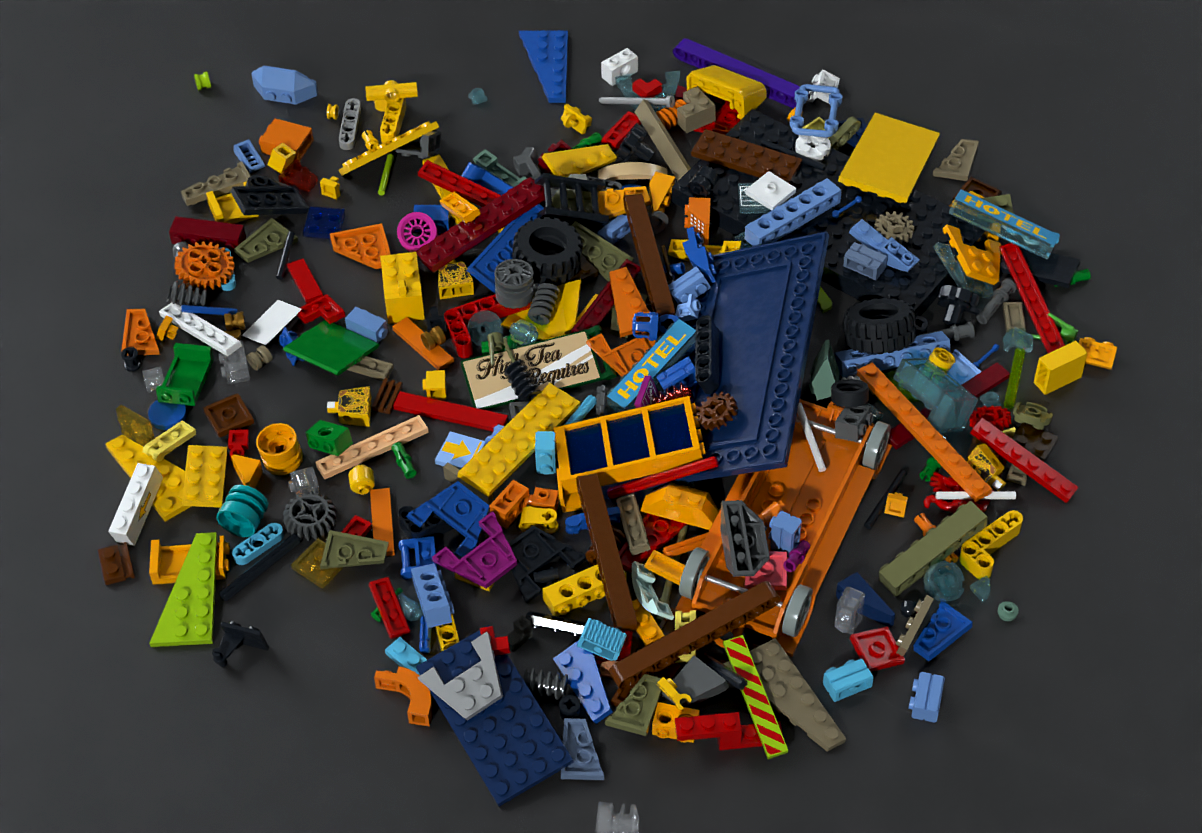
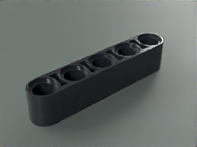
M705 315L696 322L695 379L705 394H712L719 388V329L712 318Z

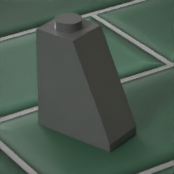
M693 656L672 680L678 686L676 690L679 694H687L691 697L692 701L690 703L686 699L680 700V705L686 708H691L729 688L727 681L696 656ZM664 692L661 693L665 699L663 703L675 705Z

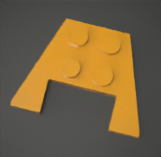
M948 224L942 228L944 234L948 233L951 239L949 241L951 247L957 250L959 255L956 257L966 276L995 285L999 281L1001 254L999 246H1001V243L987 239L984 242L986 250L984 251L975 246L964 244L959 228Z

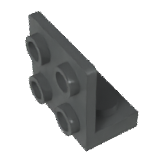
M433 130L422 135L420 145L406 144L397 148L396 152L402 153V156L418 155V158L422 159L433 156L441 150V130Z

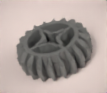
M313 491L310 494L304 492L303 496L296 494L295 500L290 499L289 504H286L283 511V521L288 533H295L300 540L306 537L307 541L313 537L317 540V536L324 538L325 532L329 533V530L335 527L337 511L332 499H329L327 495L322 496L320 492L314 495Z

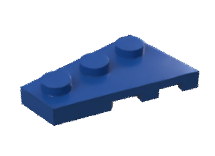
M942 600L937 612L932 615L930 623L923 629L916 640L914 651L927 661L932 660L972 628V621Z

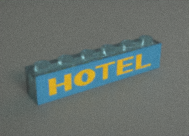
M960 189L955 197L949 214L1047 260L1060 236Z
M680 319L672 323L668 327L667 332L656 340L655 345L651 349L646 350L643 358L639 362L634 363L631 371L621 377L619 384L609 390L607 394L608 406L616 412L634 409V403L644 377L651 376L656 385L659 382L656 376L675 365L696 342V330Z

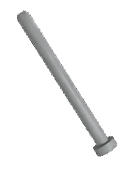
M667 96L666 98L601 97L599 102L601 104H640L645 99L649 101L650 105H666L668 108H673L675 98L674 96Z

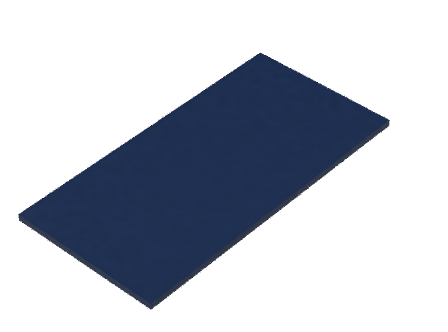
M827 232L713 255L715 261L713 264L717 271V274H714L716 282L707 281L711 288L696 298L701 304L698 319L708 315L719 329V388L714 393L717 396L721 392L724 394L729 393L730 396H733L738 406V409L735 410L737 415L732 416L733 421H727V426L722 425L719 430L717 427L713 431L709 428L705 430L701 425L697 428L701 429L703 440L699 442H703L706 454L702 455L703 459L713 456L717 457L718 467L650 488L664 486L670 482L680 484L787 467L829 241V234ZM698 319L685 321V323L696 330ZM696 332L671 358L669 368L688 356L695 366ZM696 383L671 400L689 396L691 403H695L697 409V407H702V401L706 402L707 397H713L714 393L705 394L699 384ZM663 390L661 402L669 401V397ZM686 413L656 420L653 437L658 442V448L655 450L656 455L693 447Z

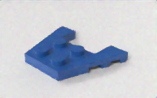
M457 481L418 508L409 512L406 517L418 527H421L432 512L438 515L465 536L464 541L454 552V555L461 559L476 547L482 529L479 526V521L487 515L489 505Z

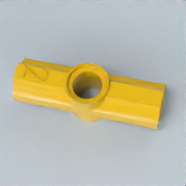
M389 80L384 85L365 86L367 101L386 100L389 103H395L399 98L418 97L417 82L398 84L394 80Z

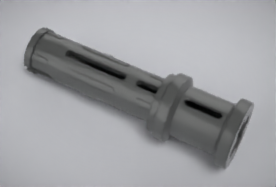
M1004 279L1000 288L994 291L993 298L976 317L979 323L986 324L1000 305L1009 300L1010 294L1017 290V285L1012 280Z
M971 321L965 325H952L949 329L939 330L953 341H959V339L966 337H975L974 326Z

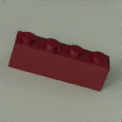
M175 216L169 230L172 244L186 242L195 246V242L199 245H202L203 241L206 245L212 242V246L219 244V248H228L230 252H235L234 249L246 239L244 225Z

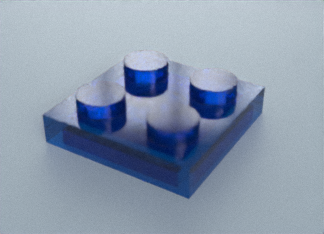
M310 207L303 230L304 237L330 239V233L341 231L345 209Z

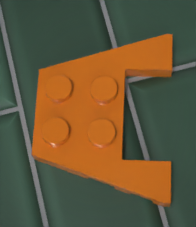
M636 316V322L650 321V317ZM640 331L644 335H649V332ZM601 333L588 339L586 344L624 378L656 344V341H649L648 338H635L611 350Z

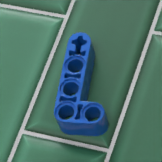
M468 162L461 175L500 195L514 188L494 174L471 162Z

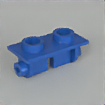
M284 327L282 335L279 337L280 345L284 348L297 339V333L293 331L288 332L287 328ZM286 352V356L293 366H295L296 360L305 361Z

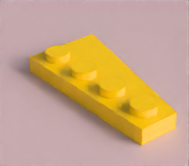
M608 144L544 153L542 156L553 175L568 177L570 174H587L615 162L617 159Z

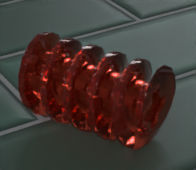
M681 382L680 389L673 385V392L666 388L665 395L662 391H659V397L653 393L652 404L689 396L691 403H694V396L691 389Z

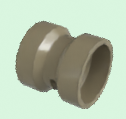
M264 345L259 346L255 352L246 355L248 363L256 371L262 368L264 363L268 364L273 360L270 351Z

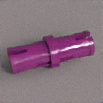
M802 540L796 548L790 551L788 559L783 563L786 571H795L796 567L803 563L805 555L811 546L809 542Z

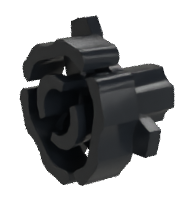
M637 123L631 128L621 142L620 148L615 152V155L623 159L622 163L627 162L632 154L647 163L655 152L653 148L643 142L647 133Z
M951 285L941 286L938 294L940 301L937 304L947 308L943 318L945 324L959 326L963 311L979 315L980 310L976 309L980 299L979 295L973 294L972 291Z

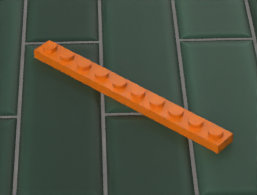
M873 362L857 370V376L868 384L869 389L975 502L992 493V488Z

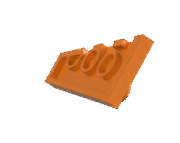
M627 267L609 272L620 338L633 334L632 319L635 313L648 311Z

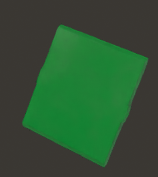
M324 320L309 331L307 330L301 334L300 337L286 345L283 350L339 376L376 350L380 344L335 323L329 324Z

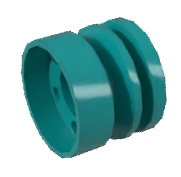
M234 485L226 496L225 502L220 507L216 519L228 532L240 537H251L255 534L260 520L268 509L269 503L267 498L258 490L246 485Z

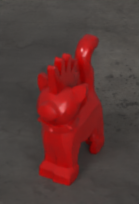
M934 472L930 478L933 481L930 482V486L934 487L933 492L965 491L951 476L945 477ZM936 495L926 496L923 503L927 509L931 503H935L940 509L954 514L959 506L962 504L966 505L969 501H972L982 512H985L991 499H981L977 502L973 499H954L952 502H947L943 499L937 500Z

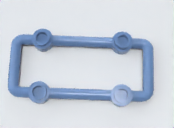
M811 84L800 86L795 91L794 99L797 103L795 115L790 117V127L793 133L804 136L831 137L836 133L839 125L836 116L837 109L842 104L843 99L840 90L831 86ZM808 91L831 93L829 94L828 101L831 106L830 115L824 125L826 131L802 128L804 118L801 115L803 104L808 100Z

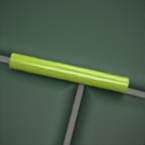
M392 154L387 155L378 194L382 196L386 191L394 159Z

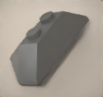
M742 500L722 501L720 532L726 568L733 577L754 576L770 559L764 522Z

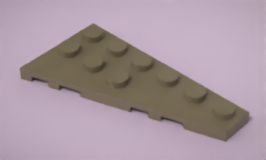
M776 638L750 651L770 705L779 714L783 713L794 726L798 725L807 732L809 738L827 752L845 743L846 737ZM730 661L724 663L725 666L733 670Z

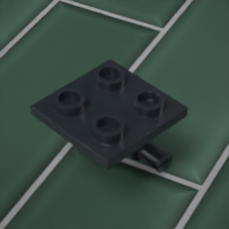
M232 621L229 623L221 622L220 626L225 633L219 648H215L212 655L216 664H219L220 667H225L227 665L226 659L240 644L267 651L269 645L260 629L249 626V628H246Z

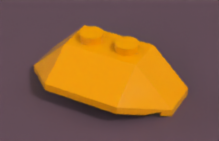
M672 482L647 494L640 510L641 512L710 530L719 513L709 492Z

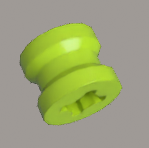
M207 71L201 75L194 74L198 91L204 87L211 88Z

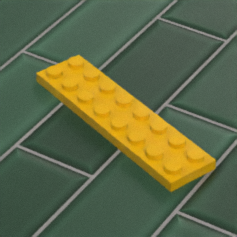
M549 383L542 390V393L535 396L458 471L457 477L489 497L535 452L536 432H554V427L561 426L580 406V401Z

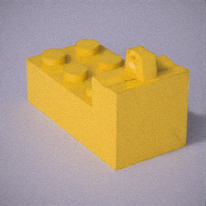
M409 252L380 256L388 324L398 323L406 317L411 321L425 320L417 253Z

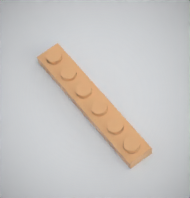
M420 415L351 445L339 456L331 454L316 461V467L324 479L330 478L391 450L392 445L397 442L405 444L429 433L428 427Z

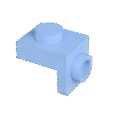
M689 294L687 303L677 305L675 315L683 322L698 319L699 310H701L699 300L693 294Z

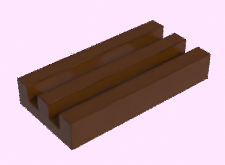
M384 378L373 402L372 411L391 414L395 400L403 387L402 382L395 383V380L389 382L388 379ZM395 388V391L386 409L384 407L390 397L392 389Z

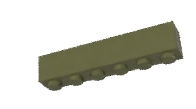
M969 501L966 505L962 504L953 515L945 517L939 526L931 528L926 533V536L914 541L908 550L900 552L890 564L886 563L879 571V581L897 597L960 548L964 542L987 527V516L972 501Z

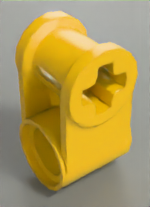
M524 507L519 528L525 532L534 525L548 534H553L559 528L556 521L557 513L550 508Z

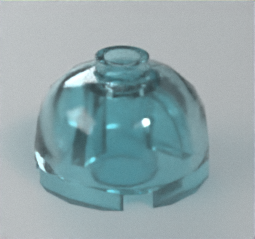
M938 562L930 566L924 574L923 583L925 591L938 602L955 601L964 592V588H962V582L965 581L961 569L953 562Z

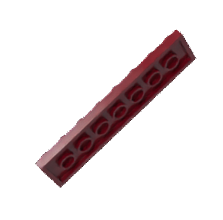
M531 177L523 180L514 188L495 198L491 203L480 208V215L473 221L468 223L461 221L428 244L420 247V249L415 251L417 259L432 272L437 271L544 201V187L535 184V180Z

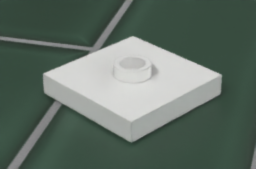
M768 171L748 187L745 194L772 211L795 194L796 188Z

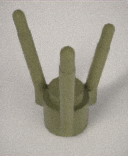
M500 332L488 334L490 364L494 365V351L502 350L503 345L512 363L515 362L507 338H503Z

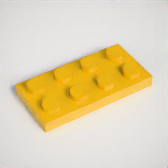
M188 445L182 506H222L227 447Z

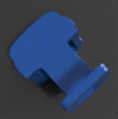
M637 312L632 319L633 336L641 339L648 338L649 341L657 340V332L659 330L662 333H666L669 330L662 326L661 322H664L666 319H672L675 323L679 317L670 314L658 317L657 312ZM636 316L650 317V321L636 322ZM635 331L649 332V335L635 334Z

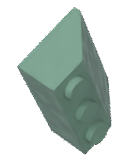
M829 339L825 340L810 370L811 383L809 387L811 394H815L817 400L831 397V386L833 383L840 381L839 368Z

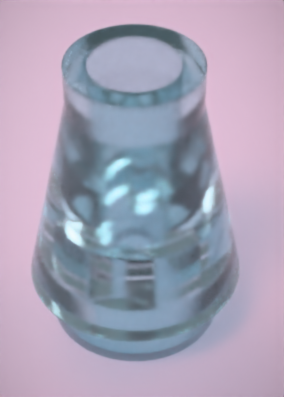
M405 594L397 596L407 620L416 621L422 616L423 612L418 602L410 599Z

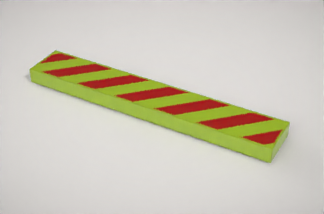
M741 635L723 641V646L733 671L748 682L741 692L767 759L788 753L787 745L744 636Z

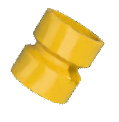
M934 348L929 356V360L921 368V373L929 381L941 383L947 375V371L955 363V358L946 349Z

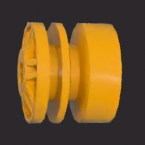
M276 423L265 427L259 432L256 438V446L267 471L275 475H287L294 472L300 466L303 460V452L297 435L291 426Z

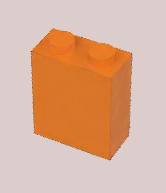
M275 118L259 139L261 152L271 155L274 148L284 143L296 152L293 162L299 163L314 141L312 128Z

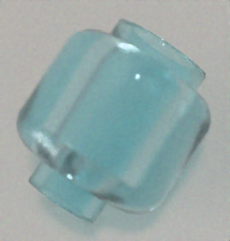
M518 320L510 327L511 340L519 345L535 343L538 338L536 326L526 320Z

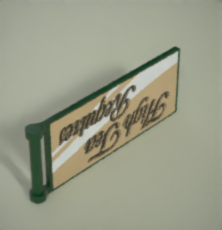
M600 325L593 326L587 330L511 348L515 361L523 360L524 363L521 366L527 365L528 369L525 372H531L529 378L533 377L535 379L532 384H538L536 390L542 391L549 383L561 390H566L617 377L616 371L603 359L606 372L601 374L595 353L586 344V341L590 339L589 336H597L603 332ZM506 350L494 353V365L490 364V354L461 361V367L474 408L487 410L510 404V402H519L518 396L515 395L514 390L511 388V383L507 380L508 377L504 375L505 369L512 363Z

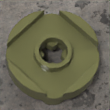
M1018 402L1013 410L1016 422L1031 424L1036 429H1044V426L1049 425L1053 413H1047L1048 409L1032 402H1027L1026 405H1021V402Z

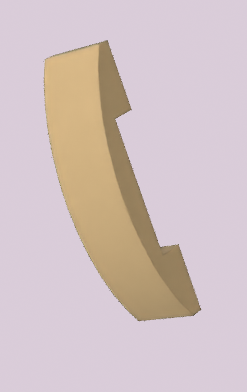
M625 162L599 169L598 178L611 181L626 179H650L651 181L655 172L667 174V169L650 163Z

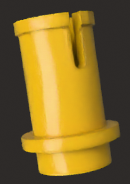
M366 130L368 135L364 131L362 138L366 143V148L371 150L377 147L379 142L374 138L370 130Z

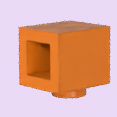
M535 487L534 494H530L528 505L535 508H550L557 512L559 491Z

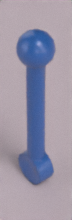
M856 196L855 200L840 210H834L832 216L838 218L841 212L855 203H860L862 197Z
M994 344L990 351L977 362H973V364L979 368V365L994 351L996 352L1000 346Z

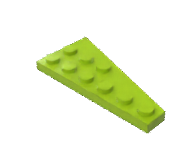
M216 532L196 533L150 640V647L213 644L218 538Z

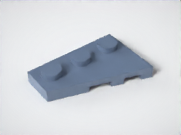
M564 718L563 744L574 763L561 769V779L604 780V774L599 764L586 719Z

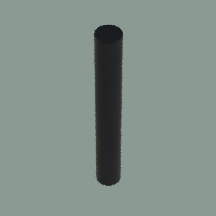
M289 231L278 267L276 278L282 280L284 277L295 233Z

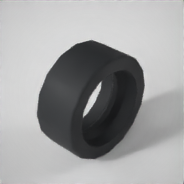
M855 379L837 381L831 386V400L835 405L841 407L862 406L869 400L868 384Z

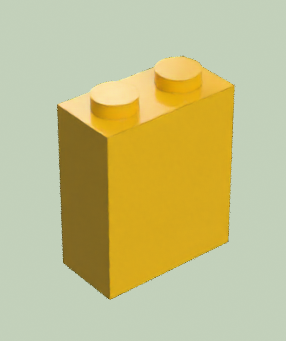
M1074 341L1040 357L1033 383L1046 395L1082 378L1087 357L1085 348L1077 341Z

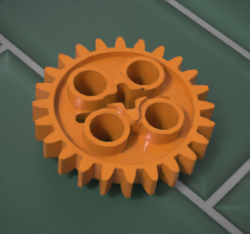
M203 241L202 245L195 242V246L188 244V249L183 247L182 252L178 251V256L175 257L174 269H176L175 274L179 275V280L183 279V283L189 282L190 285H197L198 288L203 286L206 290L207 286L214 289V285L221 287V282L226 284L227 279L231 280V275L234 274V262L230 252H225V247L219 249V244L212 246V242L206 245Z

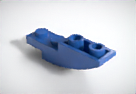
M694 227L688 228L689 240L682 243L693 268L697 266L705 279L714 283L716 282L714 274H717V271L713 264L715 262L711 252H707L705 246L703 247V239L700 232L696 233Z

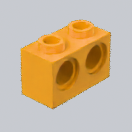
M658 702L652 723V735H656L659 738L677 740L674 719L699 716L700 710L683 707L684 709L681 711L676 705ZM684 740V741H680V742H683V743H686V742L694 743L695 740Z

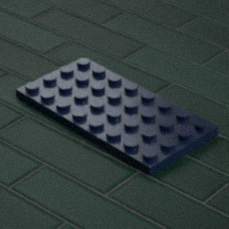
M480 630L416 666L418 673L422 675L434 667L444 684L480 662L481 659L471 643L481 636ZM507 654L495 656V664L499 674L503 697L469 720L462 717L430 690V693L498 807L574 763L569 752Z

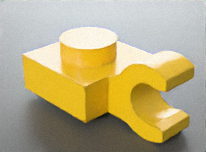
M662 677L656 685L675 703L679 710L682 711L684 709L680 705L681 699H686L689 703L692 701L689 695L678 693L676 690L678 686L670 678L666 680Z

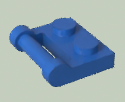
M434 536L399 541L398 545L402 557L401 577L403 579L412 578L411 568L434 563L432 557L436 554ZM411 548H415L416 566L410 567L409 550Z

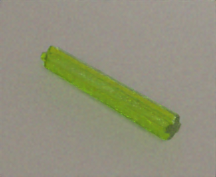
M1015 349L1004 401L1005 408H1014L1025 356L1024 349Z

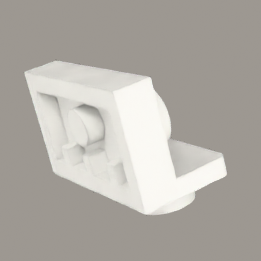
M822 69L819 74H815L812 83L813 85L838 88L840 78ZM809 91V101L813 102L816 98H819L829 103V94L831 93Z

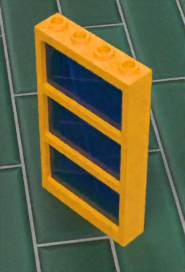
M686 396L554 427L560 479L565 495L578 492L577 476L597 474L600 485L605 486L661 473L703 460L702 455L706 454L703 442H699L703 438L701 429H697L700 427L697 421L698 416H694L697 413L695 403H691L690 397Z

